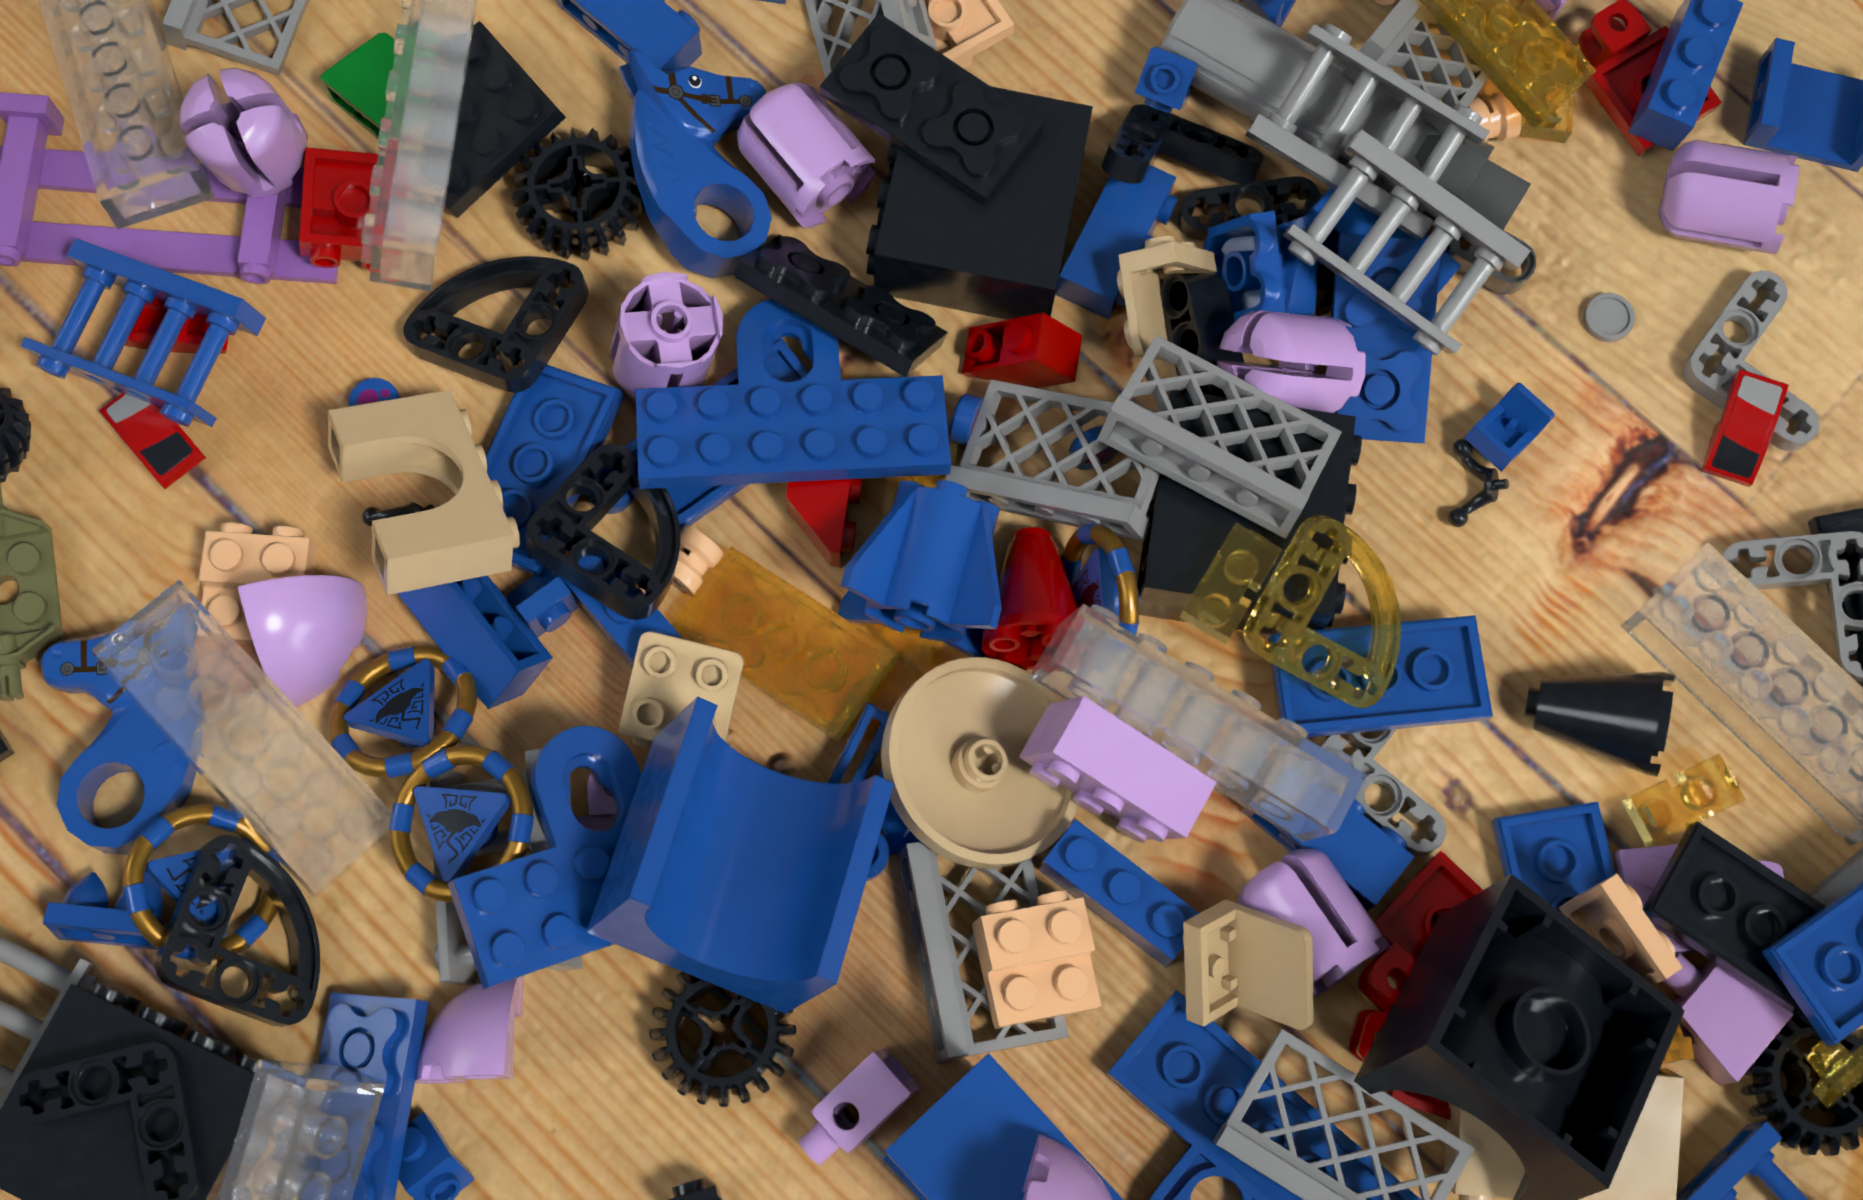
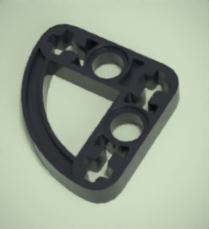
M533 256L499 259L468 269L436 288L414 309L405 322L403 332L414 355L420 359L506 392H522L530 388L537 381L586 304L589 297V289L583 273L579 267L572 263L553 258ZM569 283H572L573 285L571 289L566 288L569 285ZM533 287L503 334L453 316L464 307L488 295L509 289ZM557 287L563 288V289L560 290V292H559L558 295H557V293H556V291H555L556 288H557ZM538 319L552 321L548 331L541 335L535 336L526 333L528 326ZM435 329L437 330L440 338L431 335ZM423 333L427 334L423 339H421L420 336ZM471 342L484 344L480 354L474 358L464 359L459 357L460 350L466 344ZM519 361H521L523 366L521 368L512 367L508 372H506L502 363L509 366H516L519 363Z
M606 444L596 448L531 516L527 523L525 547L534 559L619 615L628 619L640 620L648 618L657 610L672 584L680 551V526L675 506L666 488L640 489L638 457L620 445ZM614 466L618 467L620 472L615 470L610 472L604 479L602 487L599 484L602 469L610 470ZM628 490L640 502L653 527L656 540V560L652 570L591 531ZM573 495H585L594 501L595 506L587 511H577L571 508L566 500ZM553 531L559 534L558 539L550 537L545 541L540 538L541 533L546 536ZM565 549L570 552L569 556H565ZM585 556H597L606 563L607 569L599 573H589L580 567L578 561ZM616 572L621 573L620 579L615 577ZM638 588L645 590V596L637 594L632 598L627 595V590L631 592L636 591Z
M222 835L204 844L198 852L157 951L154 967L160 981L170 988L271 1026L284 1027L299 1023L307 1017L312 1009L320 975L319 938L310 907L288 872L270 855L252 843L237 836ZM225 848L231 850L229 859L236 863V868H230L221 874L217 884L219 887H227V894L216 886L200 885L199 883L201 878L206 882L214 879L219 862L212 859V854H217ZM247 876L251 877L266 892L283 920L291 952L290 974L219 947ZM198 896L210 898L217 906V919L210 926H199L190 917V904ZM187 949L190 951L188 960L201 967L211 965L212 958L216 959L217 963L212 967L207 976L206 988L200 985L206 974L190 970L184 972L180 977L176 975L177 965L170 961L171 955H177ZM228 967L240 968L247 975L248 988L244 995L239 998L228 996L221 988V975ZM263 977L268 980L262 988L264 991L278 994L285 992L289 988L291 990L290 999L297 1003L296 1009L285 1011L281 1015L278 1013L280 1004L266 997L257 1000V1007L253 1006L252 1001L261 991Z

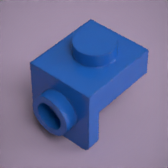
M1155 46L1149 52L1134 93L1146 97L1144 103L1157 110L1171 113L1172 108L1181 110L1186 105L1192 90L1190 85L1197 69V63Z
M1516 383L1500 402L1471 428L1464 439L1477 449L1481 456L1489 460L1502 472L1554 418L1555 414L1522 383Z
M548 568L545 569L542 577L532 576L507 595L508 602L537 638L545 632H552L569 620L572 612L578 609L571 591L559 576L555 577Z
M424 1111L408 1123L398 1177L405 1191L415 1200H453L461 1190L473 1182L474 1177L469 1169L456 1158L434 1121Z

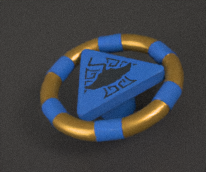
M1102 523L1084 524L1070 537L1062 554V561L1084 629L1103 650L1110 651L1108 654H1098L1090 645L1086 634L1085 651L1079 656V662L1093 674L1110 675L1124 665L1135 645L1139 625L1140 593L1130 556L1116 533ZM1099 544L1102 548L1094 550L1080 571L1082 555L1087 546Z
M410 646L389 651L375 658L347 680L334 701L329 720V735L332 748L346 766L361 774L381 778H394L410 774L423 760L446 747L456 746L472 723L477 705V688L471 672L459 661L444 654L440 648ZM434 667L443 670L457 688L456 709L435 739ZM410 668L358 704L366 689L379 678L392 671ZM349 727L397 740L405 748H422L414 752L386 758L373 757L361 751L350 736Z
M459 745L446 747L423 760L408 775L393 803L389 825L393 857L407 882L424 896L441 902L454 903L448 883L453 879L461 877L477 852L491 845L495 840L498 832V822L510 805H512L513 814L511 817L509 842L494 866L525 856L531 840L534 816L528 787L517 767L497 751L476 745ZM458 765H475L482 767L501 782L508 794L425 786L432 778ZM415 802H417L443 881L439 880L421 865L413 852L410 832Z
M214 804L184 806L159 816L139 834V837L134 842L126 860L122 889L128 914L142 935L157 948L160 947L166 928L155 918L151 911L144 882L145 870L178 903L193 863L200 851L199 849L148 862L152 852L172 835L174 831L189 825L206 824L234 832L242 839L266 852L279 863L277 851H275L267 835L253 821L240 814V812ZM225 848L217 854H212V859L219 862V867L214 879L206 882L201 878L200 885L216 886L227 894L228 888L219 887L217 884L224 871L236 868V863L229 859L231 850ZM263 889L254 914L233 934L222 938L219 947L237 954L249 948L268 929L277 912V908ZM198 896L190 904V917L199 926H210L217 919V906L210 898ZM185 949L182 953L171 956L188 960L190 951Z

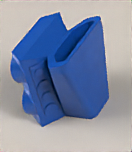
M1275 211L1252 213L1208 228V235L1204 241L1203 249L1214 252L1217 270L1215 274L1220 275L1225 281L1235 322L1241 316L1251 311H1271L1315 316L1318 261L1316 260L1314 265L1310 266L1293 255L1287 249L1291 241L1285 238L1283 234L1293 224L1306 232L1319 212L1280 225L1276 223Z

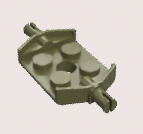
M0 482V585L6 581H17L19 585V593L16 599L9 604L0 605V700L14 701V698L17 700L24 698L20 669H25L27 662L48 649L51 644L58 642L63 637L52 528L42 520L9 511L4 507L2 482Z

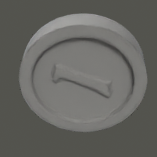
M1603 293L1594 297L1586 306L1583 322L1591 336L1599 341L1611 343L1623 339L1631 331L1635 322V314L1631 304L1622 296L1614 293Z

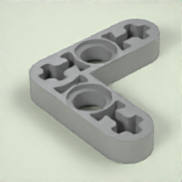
M1762 270L1752 273L1738 287L1685 361L1683 377L1686 384L1721 410H1724L1733 376L1739 369L1767 377L1746 363L1744 359L1786 301L1787 287L1777 274ZM1759 288L1765 289L1768 294L1757 310L1753 313L1746 309L1755 298ZM1728 321L1740 323L1747 332L1746 342L1734 343L1730 341L1723 332L1724 323ZM1716 351L1725 355L1714 368V374L1707 377L1702 373L1704 364ZM1787 391L1770 443L1784 451H1796L1804 447L1817 435L1819 418L1808 404ZM1791 418L1799 422L1797 426L1798 432L1794 435L1786 431L1789 424L1787 421Z
M1845 531L1740 541L1733 543L1724 551L1720 562V574L1724 582L1736 590L1750 591L1829 584L1837 658L1840 669L1848 678L1857 682H1863V670H1861L1860 663L1850 661L1849 655L1855 654L1858 649L1857 634L1846 637L1844 629L1857 632L1863 631V620L1849 618L1842 608V601L1845 597L1853 593L1863 594V582L1856 581L1839 586L1838 579L1848 581L1850 571L1847 560H1838L1837 555L1843 554L1848 544H1853L1856 552L1863 553V533ZM1793 548L1804 549L1812 556L1813 566L1804 574L1790 573L1782 563L1784 553ZM1765 551H1775L1773 569L1777 577L1766 576L1768 566L1753 568L1749 578H1741L1739 570H1730L1729 565L1736 563L1739 554H1747L1749 562L1756 563L1766 562L1767 554ZM1863 558L1860 559L1857 567L1858 580L1863 579Z
M1397 729L1383 730L1381 736L1375 739L1365 738L1360 733L1344 734L1347 740L1340 738V734L1330 735L1316 752L1312 765L1324 776L1322 782L1336 794L1344 792L1356 799L1366 811L1363 815L1377 827L1387 826L1397 832L1407 843L1405 849L1413 856L1421 857L1428 855L1437 849L1446 837V825L1443 817L1373 760ZM1350 742L1357 749L1344 765L1349 774L1340 771L1335 776L1327 770L1331 762L1326 757V754L1334 758ZM1360 750L1367 752L1365 757L1362 755ZM1381 784L1388 788L1392 795V805L1389 810L1381 812L1369 807L1365 800V791L1369 785ZM1403 803H1406L1411 809L1404 813L1403 816L1414 824L1425 820L1430 825L1426 833L1432 840L1430 842L1424 838L1416 843L1410 837L1414 830L1411 825L1400 819L1394 827L1388 820L1400 811Z

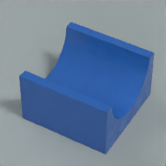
M697 696L653 739L587 933L786 1014L837 984L894 783L876 775L854 783H821L795 778L768 769L738 753L719 736L713 725V718L718 705Z
M989 1053L885 1150L887 1156L883 1159L919 1200H1023L1025 1193L1022 1192L1038 1134H1041L1067 1146L1082 1157L1102 1179L1112 1199L1123 1200Z

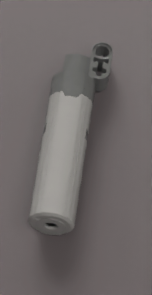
M1184 0L1169 24L1164 39L1159 46L1162 49L1197 63V69L1190 86L1254 121L1258 114L1268 118L1271 112H1278L1317 48L1234 0ZM1337 58L1333 59L1294 123L1297 129L1293 135L1310 145L1314 139H1321L1355 84L1354 81L1342 72L1347 66L1345 63ZM1378 84L1337 151L1341 155L1337 162L1347 168L1349 167L1348 163L1352 157L1343 151L1354 135L1361 129L1379 141L1403 101ZM1419 115L1397 149L1396 154L1420 171L1443 134ZM1464 138L1437 181V184L1504 231L1505 226L1531 183L1488 160L1495 148L1494 146L1485 141L1475 144L1469 139ZM1385 181L1380 186V188L1388 193H1391L1394 189ZM1425 210V212L1423 213L1424 215H1426L1427 217L1431 218L1432 220H1435V219H1436L1433 215H1431L1430 213H1428L1426 210ZM1506 232L1508 235L1527 247L1531 252L1520 265L1522 273L1520 276L1509 277L1501 271L1494 270L1483 284L1492 291L1503 295L1519 291L1532 276L1537 265L1533 249L1527 243ZM1461 236L1457 242L1452 240L1447 246L1449 255L1461 265L1458 271L1465 275L1477 259L1474 253L1478 248L1472 244L1467 251L1459 247L1463 239Z

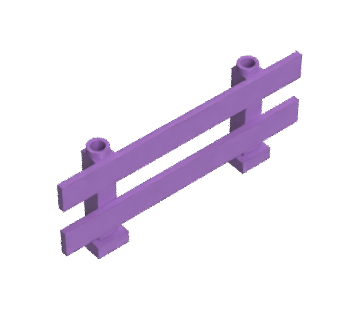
M0 92V117L7 125L4 145L0 146V265L18 266L20 262L79 266L67 257L73 242L77 238L173 273L240 277L242 280L253 284H267L270 282V279L337 284L339 266L335 268H322L312 265L310 257L300 256L299 241L280 239L285 207L301 208L304 167L299 168L292 177L293 184L272 196L252 198L248 194L233 191L220 183L199 160L45 149L47 136H61L64 124L63 115L50 97L46 95ZM293 113V114L296 116V118L298 119V121H299V123L301 124L302 128L304 129V127H303V125H302V123H301V121H300L298 115L295 114V113ZM304 129V131H305V133H306V139L308 140V134H307L306 130ZM38 189L246 204L241 236L33 222L32 220Z

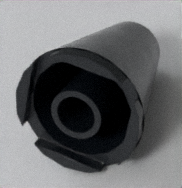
M1662 671L1541 678L1540 688L1529 687L1524 717L1534 719L1533 729L1645 775L1657 777L1661 765L1650 763L1651 757H1658L1659 751L1664 752L1674 693L1664 691L1663 685L1670 686L1675 681L1674 673Z

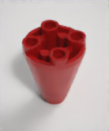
M1039 527L1019 529L1013 533L1012 541L1007 545L998 577L1002 607L996 629H983L982 650L990 659L1010 663L1025 671L1027 669L1042 670L1049 668L1056 672H1070L1079 666V656L1085 651L1086 632L1058 546L1053 541L1052 534L1046 529Z

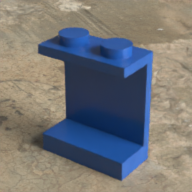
M1775 38L1758 62L1744 145L1775 153L1794 155L1800 159L1858 172L1863 166V80L1793 64L1791 62L1795 42Z

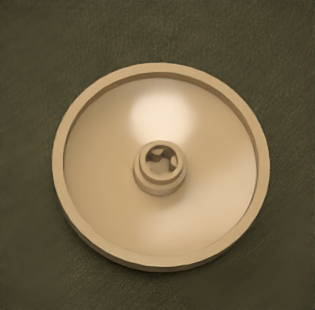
M969 657L949 661L933 668L912 683L899 697L892 708L884 729L881 751L883 776L885 780L894 783L890 800L903 823L917 839L933 852L950 861L969 867L983 869L1008 867L1043 852L1058 840L1068 828L1079 806L1073 800L1076 794L1061 784L1058 787H1052L1038 780L1030 773L1032 765L1019 758L1049 703L1059 701L1048 687L1032 674L1010 663L984 657Z

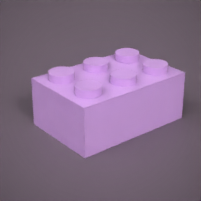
M1085 696L1049 703L1019 758L1032 765L1030 773L1035 778L1052 787H1058L1061 784L1076 794L1073 798L1076 804L1096 815H1101L1102 812L1107 813L1119 821L1116 828L1121 833L1141 843H1144L1146 839L1164 842L1165 839L1187 838L1217 783Z

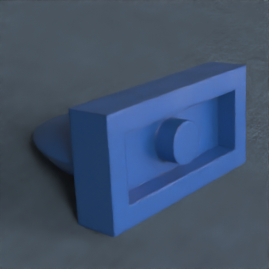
M145 870L144 882L151 911L155 918L167 929V926L161 920L163 906L161 887ZM94 872L89 873L76 882L65 894L61 903L48 902L43 924L58 940L159 949L149 942L137 929L128 914L123 892L115 908H108L109 900L106 888Z

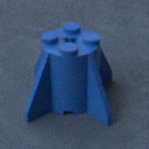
M939 480L935 488L925 487L912 481H900L891 511L845 567L840 586L848 591L841 600L836 619L846 623L881 624L902 633L906 626L921 630L920 638L943 641L970 657H985V653L982 650L983 629H996L1002 610L992 540L1000 509L991 503L974 501L966 497L968 489L952 481Z

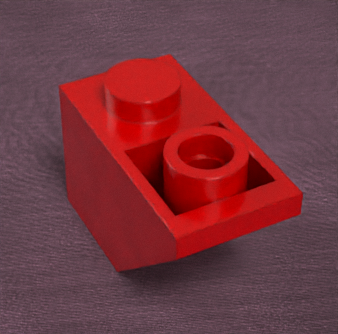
M1044 312L969 327L961 374L971 378L989 381L996 380L1033 388L1072 383L1076 380L1082 335Z
M863 478L788 482L786 491L787 512L828 564L832 567L841 568L843 552H853L856 522L847 520L850 503H860Z

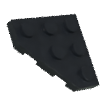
M480 20L443 55L423 174L425 183L457 218L522 159V156L528 154L534 148L535 141L538 143L542 141L566 118Z

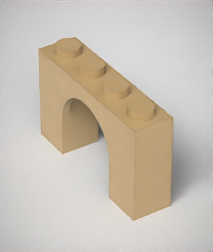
M451 390L328 410V448L342 483L394 473H418L443 482L456 494L451 500L434 509L372 521V560L386 595L511 571L513 548H518L520 545L516 521L513 517H506L504 513L500 485L497 480L490 481L487 474V460L481 444L474 445L471 438L472 432L469 415L465 409L458 408Z
M1660 1068L1609 1189L1579 1200H1676L1684 1077L1667 1068ZM1449 1103L1451 1120L1447 1119V1131L1475 1148L1451 1191L1459 1195V1200H1493V1197L1513 1199L1526 1172L1520 1158L1511 1146L1492 1128L1470 1113ZM1447 1145L1445 1146L1444 1172L1456 1153L1454 1149Z

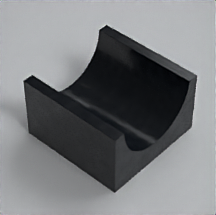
M1510 874L1438 917L1354 1082L1371 1095L1390 1090L1428 1095L1448 1102L1484 1122L1511 1146L1525 1168L1526 1172L1513 1200H1579L1609 1189L1685 1010L1517 877Z

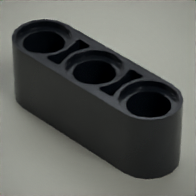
M1175 273L1169 275L1162 285L1160 294L1169 341L1217 366V361L1244 362L1241 352H1232L1219 348L1224 333L1235 323L1224 279L1215 273ZM1175 365L1177 376H1181L1177 366ZM1212 384L1199 386L1203 394L1226 397L1222 389Z

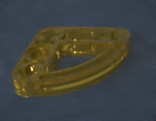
M1316 515L1304 520L1297 529L1247 619L1243 632L1248 648L1262 659L1351 706L1366 708L1376 704L1381 699L1392 678L1400 648L1401 619L1393 583L1385 566L1374 550L1346 525L1331 517ZM1328 531L1327 536L1333 540L1331 548L1329 550L1320 548L1317 551L1318 545L1312 541L1313 535L1316 532L1325 534ZM1301 555L1320 565L1319 572L1317 573L1312 568L1298 563ZM1345 557L1351 562L1360 576L1369 600L1372 627L1367 658L1307 627ZM1302 573L1309 580L1308 593L1300 601L1290 602L1284 596V584L1290 576ZM1276 602L1287 611L1295 613L1292 620L1284 615L1280 617L1281 614L1272 609L1274 603ZM1276 624L1275 630L1281 634L1280 640L1277 643L1268 641L1265 644V639L1259 635L1260 630L1264 626L1273 628ZM1320 644L1325 646L1328 659L1324 667L1317 672L1305 671L1302 665L1304 652L1313 645ZM1342 666L1357 676L1364 674L1365 679L1370 681L1368 687L1365 690L1361 688L1354 690L1353 685L1337 676L1340 667Z

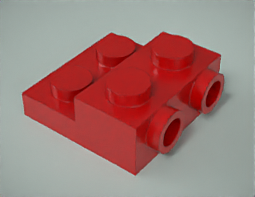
M305 147L299 235L300 256L310 257L312 265L322 268L338 267L341 264V260L361 261L362 268L373 272L389 271L392 269V264L403 265L408 156Z

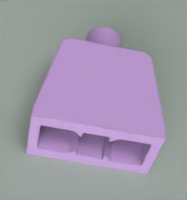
M1678 952L1675 954V957L1683 968L1668 979L1663 980L1665 984L1679 995L1674 1003L1685 1010L1675 1034L1718 1085L1738 1082L1793 1014L1714 961H1709L1699 971Z
M887 1048L873 1051L812 1109L811 1113L818 1123L798 1142L806 1154L818 1165L823 1164L840 1147L848 1154L867 1140L919 1092L922 1087ZM849 1103L853 1104L859 1112V1120L854 1124L850 1123L844 1115V1108Z

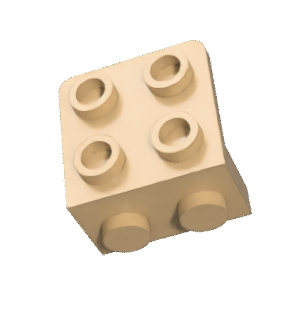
M1160 236L1146 240L1144 242V249L1118 255L1120 270L1117 272V286L1121 296L1125 299L1128 318L1124 323V334L1129 347L1133 349L1136 356H1144L1156 335L1169 341L1160 295L1165 279L1175 273L1217 272L1214 252L1195 247V242L1179 243L1175 241L1174 236ZM1157 356V357L1155 358V359H1158V360H1164V359H1162V358L1159 357V356Z
M654 631L642 634L637 647L618 733L632 736V743L635 745L650 748L654 737L698 696L718 705L713 718V725L719 736L731 746L734 731L729 730L744 667L743 656L736 651Z
M1226 899L1183 922L1184 991L1186 994L1187 1021L1204 1027L1238 1006L1297 1030H1304L1313 1024V939L1308 929Z

